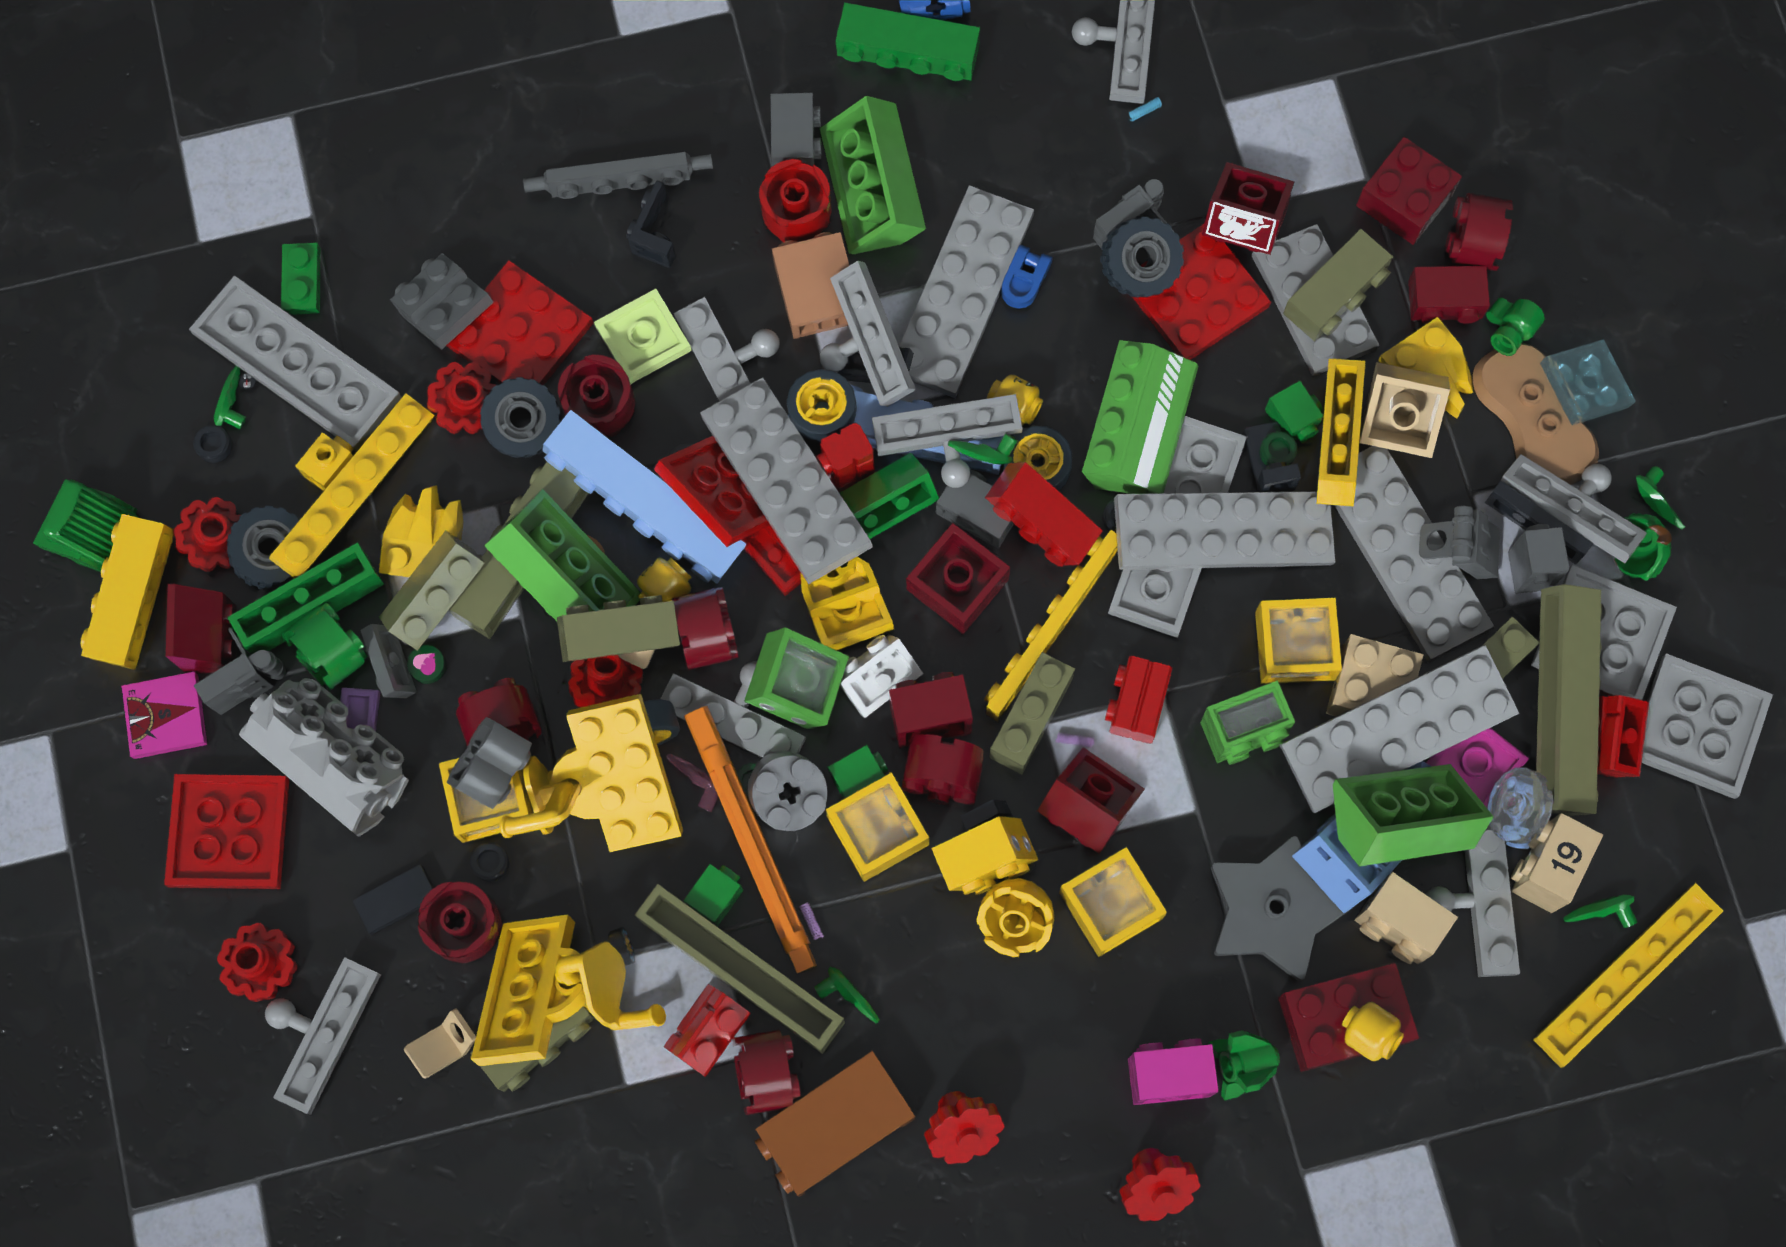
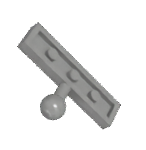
M1120 0L1117 28L1098 26L1093 19L1088 17L1078 19L1072 27L1073 39L1080 45H1091L1096 40L1115 42L1109 100L1144 104L1155 0Z
M856 261L830 278L853 337L841 345L837 343L826 345L821 350L820 362L826 370L837 372L846 366L849 356L859 351L879 404L888 407L916 389L866 263Z
M705 297L673 313L719 401L751 384L740 364L757 355L760 357L773 356L779 349L780 342L777 334L769 329H761L753 335L751 343L733 351Z
M1016 394L872 417L878 456L943 446L946 463L942 467L941 477L944 483L952 488H960L969 481L970 468L966 462L960 459V453L948 446V441L969 442L1004 436L1005 433L1009 435L1022 433Z
M1521 454L1501 479L1502 482L1623 563L1627 562L1647 534L1644 530L1591 498L1594 493L1606 490L1612 480L1610 470L1602 464H1592L1585 468L1582 473L1583 484L1579 489H1576Z
M757 661L748 662L742 667L740 671L742 686L734 702L674 673L661 699L669 700L673 704L676 716L682 720H685L684 716L686 714L708 706L722 739L761 758L778 751H789L799 754L806 740L805 736L747 709L749 703L744 702Z
M1491 823L1476 847L1464 850L1469 893H1451L1447 888L1437 886L1428 890L1425 895L1450 912L1458 908H1471L1478 977L1515 976L1520 974L1504 829L1503 823Z
M344 957L313 1020L297 1013L293 1003L284 998L275 999L267 1005L265 1019L271 1027L284 1029L290 1026L305 1034L273 1097L274 1099L306 1114H312L381 974Z

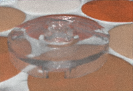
M1514 768L1504 773L1495 783L1489 796L1487 809L1494 816L1489 825L1496 836L1507 842L1525 844L1531 841L1529 838L1534 834L1539 835L1551 816L1553 806L1552 791L1548 790L1545 783L1548 781L1544 775L1529 768Z

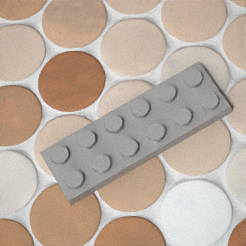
M969 185L899 345L902 348H910L914 353L909 371L914 383L956 398L1001 293L1004 277L1019 245L1023 242L1034 216V209Z
M233 276L189 328L194 336L331 434L344 439L356 452L402 397L397 390L236 276Z
M763 377L700 412L706 426L808 584L872 548L871 540L791 422Z
M1185 416L1164 494L1228 493L1247 436ZM1202 568L1123 569L1108 614L1178 638Z
M1371 446L1358 453L1354 506H1334L1420 651L1424 654L1423 656L1429 663L1492 630L1494 627L1492 621L1460 568L1452 565V557L1423 559L1420 557L1421 527L1432 522L1388 449ZM1437 531L1430 535L1428 546L1431 550H1439L1445 545Z
M1317 492L1117 494L1114 497L1119 569L1331 566L1335 563L1331 505L1316 504Z
M1486 645L1279 745L1312 812L1316 813L1334 804L1333 783L1335 779L1404 770L1519 714Z

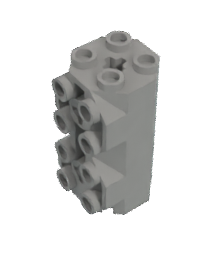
M304 678L300 682L287 680L269 696L266 693L260 695L251 705L250 711L253 714L250 716L248 723L241 729L239 736L358 837L380 823L385 817L380 812L386 805L393 808L399 801L409 781L402 774L403 754L370 726L360 724L355 729L347 728L348 708L324 687H321L317 681Z

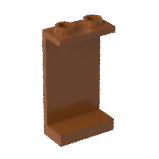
M871 1051L793 1103L792 1106H789L755 1130L760 1138L754 1142L766 1161L773 1157L780 1167L781 1171L775 1175L786 1193L789 1194L794 1190L797 1196L800 1197L806 1193V1190L901 1126L904 1127L915 1119V1115L874 1052Z

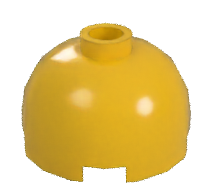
M1021 878L1006 879L993 885L982 899L977 916V925L979 924L980 930L985 936V943L998 953L1011 957H1019L1020 953L1030 952L1035 949L1036 952L1040 951L1049 941L1054 924L1053 905L1046 892L1034 882Z

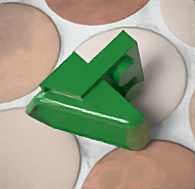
M65 479L33 544L46 551L69 558L79 565L101 572L103 562L110 556L113 546L111 534L114 525L120 522L122 514L138 517L136 514L138 509L111 494L90 488L72 479Z

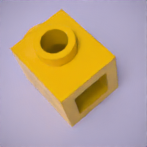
M322 432L296 464V468L304 478L325 491L353 457L351 452L354 448L341 437L336 436L334 439H331Z

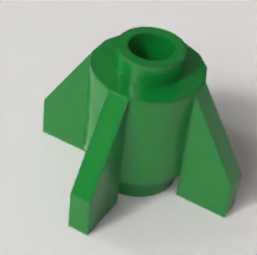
M1243 1030L1229 1033L1228 1039H1217L1208 1042V1045L1212 1044L1214 1056L1219 1059L1220 1070L1225 1079L1223 1080L1221 1097L1224 1100L1237 1098L1244 1092L1249 1093L1260 1090L1272 1076H1275L1277 1067L1280 1064V1056L1274 1045L1265 1038Z

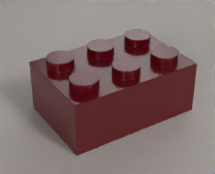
M1396 963L1285 992L1278 997L1300 1072L1362 1056L1349 1047L1344 1040L1347 1028L1342 1026V1022L1353 1006L1360 1009L1368 1002H1373L1397 1017L1401 1022L1400 1032L1404 1034L1400 1045L1419 1039Z

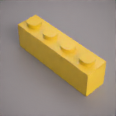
M1328 360L1316 504L1354 506L1365 361Z
M125 514L121 515L120 522H117L112 530L111 541L113 546L110 556L104 560L101 568L103 581L100 591L92 599L91 612L93 615L90 626L84 630L81 637V648L83 649L81 656L136 670L174 537V529L162 523Z

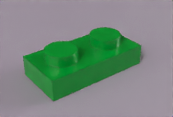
M318 243L282 244L281 309L289 315L320 313L321 248Z

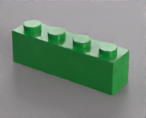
M844 3L836 37L837 56L843 57L850 62H860L862 60L876 63L883 68L899 67L910 69L912 72L920 75L932 73L943 75L953 81H960L962 79L971 81L980 43V27Z
M912 453L907 454L839 493L869 539L939 499L929 472Z
M357 542L227 618L248 652L254 654L259 650L270 651L285 642L282 637L284 631L316 607H321L328 603L335 612H338L383 586L384 583L368 555Z

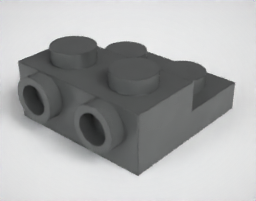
M443 253L436 259L430 258L426 260L421 267V272L410 282L401 283L395 290V296L390 299L402 317L441 350L493 303L488 293L469 279L462 268Z

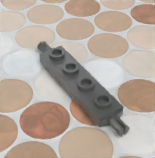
M680 152L549 169L545 171L544 176L523 178L526 193L546 190L551 193L552 198L571 199L578 196V194L592 192L595 194H608L615 189L622 188L640 190L648 185L655 184L657 180L663 182L664 185H677L684 180H690L692 171L713 169L711 154L690 157L688 153Z

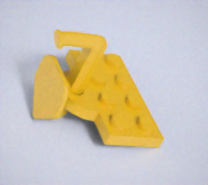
M637 694L569 710L566 717L576 747L567 750L557 761L554 770L548 771L536 756L530 757L528 763L523 768V776L534 813L518 817L505 815L500 821L502 836L504 838H511L513 835L541 830L544 835L550 834L554 827L559 825L570 814L583 819H599L610 852L681 837L683 827L642 695Z
M568 914L504 923L471 1060L478 1066L546 1059L553 1023L568 1019L578 1012L582 1006L602 1025L612 1030L641 1028L652 1025L659 1027L665 1023L666 1013L659 1004H653L649 1009L623 1012L619 1008L626 976L625 964L621 954L609 942H601L581 954L570 948L575 921Z

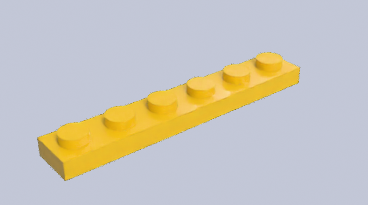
M405 393L274 550L269 559L293 578L307 572L428 426L435 415Z
M1110 530L1104 539L1100 536L1087 553L1091 558L1083 568L1078 565L1069 577L1067 584L1071 587L1064 597L1058 594L1049 605L1046 612L1050 616L1045 624L1042 626L1037 623L1028 635L1026 642L1030 645L1023 655L1016 653L1005 669L1009 673L1002 685L996 682L984 699L988 703L986 715L996 722L1001 719L1026 683L1041 653L1046 654L1118 552L1117 534L1114 531Z
M1696 883L1691 885L1533 1040L1560 1068L1565 1067L1685 950L1723 910Z

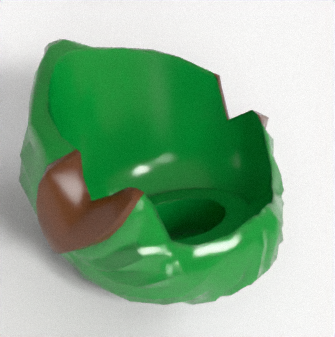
M1633 513L1624 519L1644 530L1647 534L1626 563L1617 558L1614 559V562L1625 575L1642 578L1647 581L1650 578H1656L1661 573L1671 556L1672 536L1656 516Z

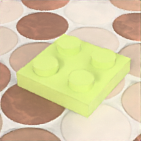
M657 289L646 293L594 322L613 358L626 372L631 384L692 351L689 342Z

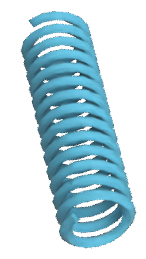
M1157 97V99L1155 98V100L1153 99L1138 107V109L1136 108L1129 112L1132 118L1130 121H1134L1144 116V114L1146 115V113L1148 114L1161 107L1160 98Z

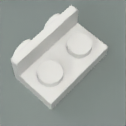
M880 635L866 646L868 651L857 659L856 657H851L847 661L840 686L864 718L889 700V690L895 689L897 683L906 680H916L923 674L903 643L895 636Z

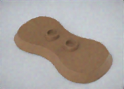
M1522 343L1521 347L1512 356H1506L1493 350L1479 360L1475 365L1472 378L1475 393L1479 400L1496 414L1508 428L1513 439L1516 459L1522 454L1570 485L1581 481L1585 468L1598 463V443L1592 431L1575 417L1563 403L1558 393L1553 366L1547 356L1533 345Z

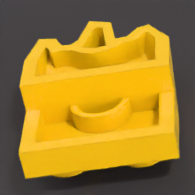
M1438 317L1380 355L1378 360L1383 364L1449 377L1450 392L1445 411L1456 419L1462 412L1465 404L1459 392L1465 394L1473 393L1471 373L1463 349Z
M437 485L422 490L418 505L414 504L411 496L404 494L393 508L383 533L379 573L410 577L445 530L462 541L464 520L461 500L451 501L446 508H442L439 503Z
M858 556L848 561L846 567L841 568L840 566L810 584L807 583L800 573L802 594L821 644L837 651L894 629L893 621L881 596L879 585L871 566Z

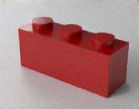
M1026 462L1009 463L985 496V499L994 506L993 511L995 514L1006 521H1012L1020 528L1019 534L1025 540L1038 544L1046 551L1045 557L1060 567L1063 565H1080L1103 531Z

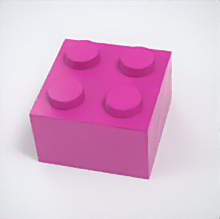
M1201 1039L1181 1040L1171 1049H1163V1043L1142 1044L1128 1058L1133 1105L1209 1098L1218 1093L1212 1044L1202 1045Z

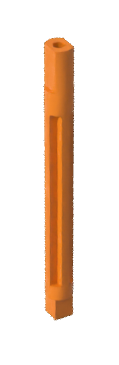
M708 706L696 709L686 714L684 718L786 954L789 953L796 972L802 973L817 966L808 946L810 944L710 710Z

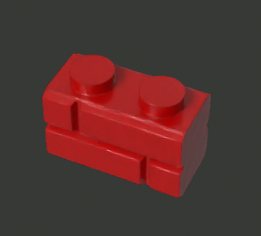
M853 423L841 429V434L835 432L821 440V454L816 457L838 492H842L854 485L856 481L859 482L874 474L873 447L860 424Z
M1129 656L1126 666L1119 664L1114 686L1121 687L1117 701L1110 699L1105 716V721L1111 722L1109 730L1111 734L1132 738L1133 740L1148 744L1153 743L1173 667L1135 656Z
M1622 695L1599 697L1600 725L1598 728L1599 763L1597 774L1614 778L1625 776L1640 777L1649 702Z
M708 984L676 1028L677 1032L670 1036L663 1047L706 1077L751 1013L725 993Z

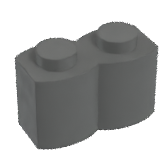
M486 717L474 732L467 750L453 767L447 783L493 809L497 804H501L509 795L512 776L516 771L522 770L528 763L531 755L529 750L532 743Z

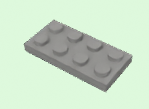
M1317 224L1276 240L1271 255L1262 252L1252 253V258L1312 376L1328 371L1329 359L1354 360L1376 351L1379 347V343L1360 306L1354 312L1347 309L1340 316L1342 322L1337 329L1329 336L1323 333L1315 342L1283 314L1288 300L1333 257Z

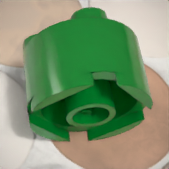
M325 603L321 607L318 606L284 631L282 637L288 647L294 644L298 648L296 651L297 659L320 685L323 686L325 684L326 689L330 691L365 663L364 659L367 658V655L362 650L364 645L351 629L345 633L338 623L340 620L339 616L328 603Z

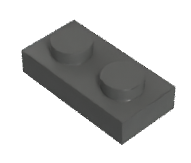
M370 624L361 629L360 631L365 642V651L370 657L376 675V684L381 690L382 696L408 698L417 693L399 638L388 632L384 625Z

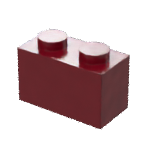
M1487 266L1415 267L1408 280L1411 321L1422 320L1423 323L1428 324L1438 317L1441 322L1443 320H1458L1459 323L1464 324L1474 323L1484 317L1490 306Z

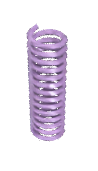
M1059 732L1055 742L1069 743V745L1074 744L1077 746L1082 745V747L1090 746L1091 748L1094 745V737H1087L1086 739V736L1081 737L1080 735L1078 738V735L1073 737V734H1066L1065 736V733L1060 734Z
M806 902L799 906L800 910H802V915H804V920L808 922L807 925L810 927L809 930L812 932L813 939L823 938V933H821V928H819L816 918L813 916L814 913L811 911L810 904Z

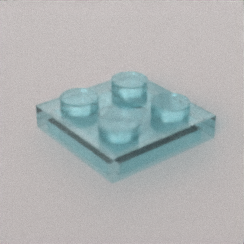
M1604 339L1546 356L1540 362L1571 425L1629 408L1636 402Z

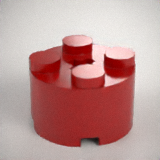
M789 159L775 164L768 170L760 186L759 198L764 223L782 242L790 240L801 242L812 239L828 227L832 209L830 186L827 177L819 167L802 163V160Z

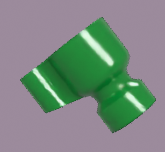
M1498 298L1486 313V317L1491 323L1500 326L1492 335L1491 344L1496 351L1506 356L1514 355L1521 347L1522 342L1532 338L1545 320L1541 308L1527 299H1518L1514 303H1510L1504 298Z

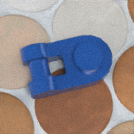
M1020 244L1002 283L1001 293L1006 304L1018 309L1031 305L1051 267L1053 257L1044 253L1042 256L1031 253L1029 247ZM1026 265L1035 269V271L1031 274L1022 270V268Z

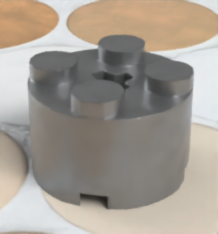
M778 751L763 757L757 763L747 784V795L753 810L769 826L782 831H796L811 825L825 811L827 785L821 771L807 758L789 751ZM785 783L795 787L791 791V797L787 799L783 795H779V793L784 791L783 784Z

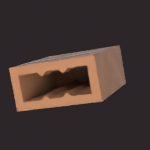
M823 232L815 235L810 240L801 242L790 240L781 243L776 248H772L773 261L793 339L849 326L830 279L850 266L841 232L835 234Z

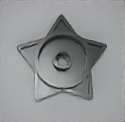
M1293 836L1260 864L1214 863L1211 866L1212 874L1227 908L1214 950L1216 956L1262 954L1297 981H1302L1305 978L1315 935L1347 912L1343 913L1292 857L1301 847L1298 837ZM1270 902H1278L1282 906L1283 912L1280 914L1273 913L1269 908Z

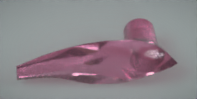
M668 754L666 758L679 771L688 776L693 784L705 789L698 807L712 812L718 794L710 776L690 762Z

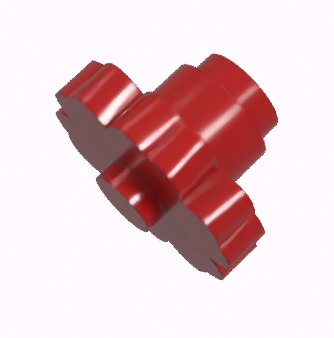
M452 362L447 367L440 368L437 371L436 382L431 383L427 389V408L434 413H438L436 416L438 426L446 428L453 434L460 432L463 428L469 434H475L482 429L480 422L481 407L486 395L496 386L489 383L491 373L487 369L481 368L474 362L469 363L465 368L457 362Z
M214 497L208 504L201 500H195L189 507L184 508L180 512L182 523L174 528L176 549L182 554H188V562L192 567L200 568L206 572L212 571L217 564L224 569L231 568L227 553L228 535L231 533V527L234 522L237 523L241 516L236 515L235 504L230 501H224L219 497Z
M618 655L575 660L570 666L572 678L568 682V689L575 705L578 707H586L641 694L642 668L621 659Z
M261 923L241 926L237 931V939L228 938L224 940L222 950L217 956L218 963L225 967L220 974V981L227 986L231 994L236 996L245 994L253 1002L273 999L277 995L278 986L286 987L292 982L293 974L297 969V963L290 956L295 946L287 938L286 934L279 929L269 931L268 927Z
M954 1091L944 1095L939 1100L937 1113L929 1119L931 1128L924 1133V1136L934 1158L944 1157L947 1164L967 1163L974 1155H985L992 1147L998 1144L999 1137L997 1134L1004 1129V1123L994 1103L985 1104L982 1097L971 1099L963 1092Z
M1148 1148L1134 1156L1132 1171L1126 1176L1128 1184L1124 1185L1119 1192L1129 1215L1137 1214L1140 1221H1159L1167 1213L1177 1214L1194 1201L1192 1193L1200 1188V1183L1191 1162L1183 1163L1180 1156L1169 1157L1162 1154L1156 1148Z

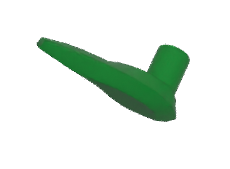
M238 366L233 368L223 386L214 414L216 426L226 422L241 429L246 421V416L231 409L236 401V389L240 377V368Z
M1005 433L997 449L986 444H973L962 441H948V446L969 457L1000 465L1013 462L1010 454L1018 440Z
M1653 466L1645 476L1637 475L1638 490L1646 503L1657 514L1681 530L1685 528L1680 518L1668 504L1666 497L1656 486L1664 476L1663 471L1659 467Z
M1618 895L1592 902L1566 915L1564 921L1574 922L1593 917L1604 918L1616 912L1623 927H1630L1638 922L1630 907V904L1634 902V896Z
M829 967V977L814 986L821 999L838 990L846 1001L854 1004L867 1018L875 1023L880 1021L869 1002L839 969Z

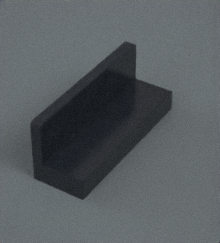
M1502 481L1498 483L1485 501L1487 505L1525 531H1527L1528 527L1537 524H1548L1549 528L1562 527L1567 558L1575 565L1593 545L1591 541Z

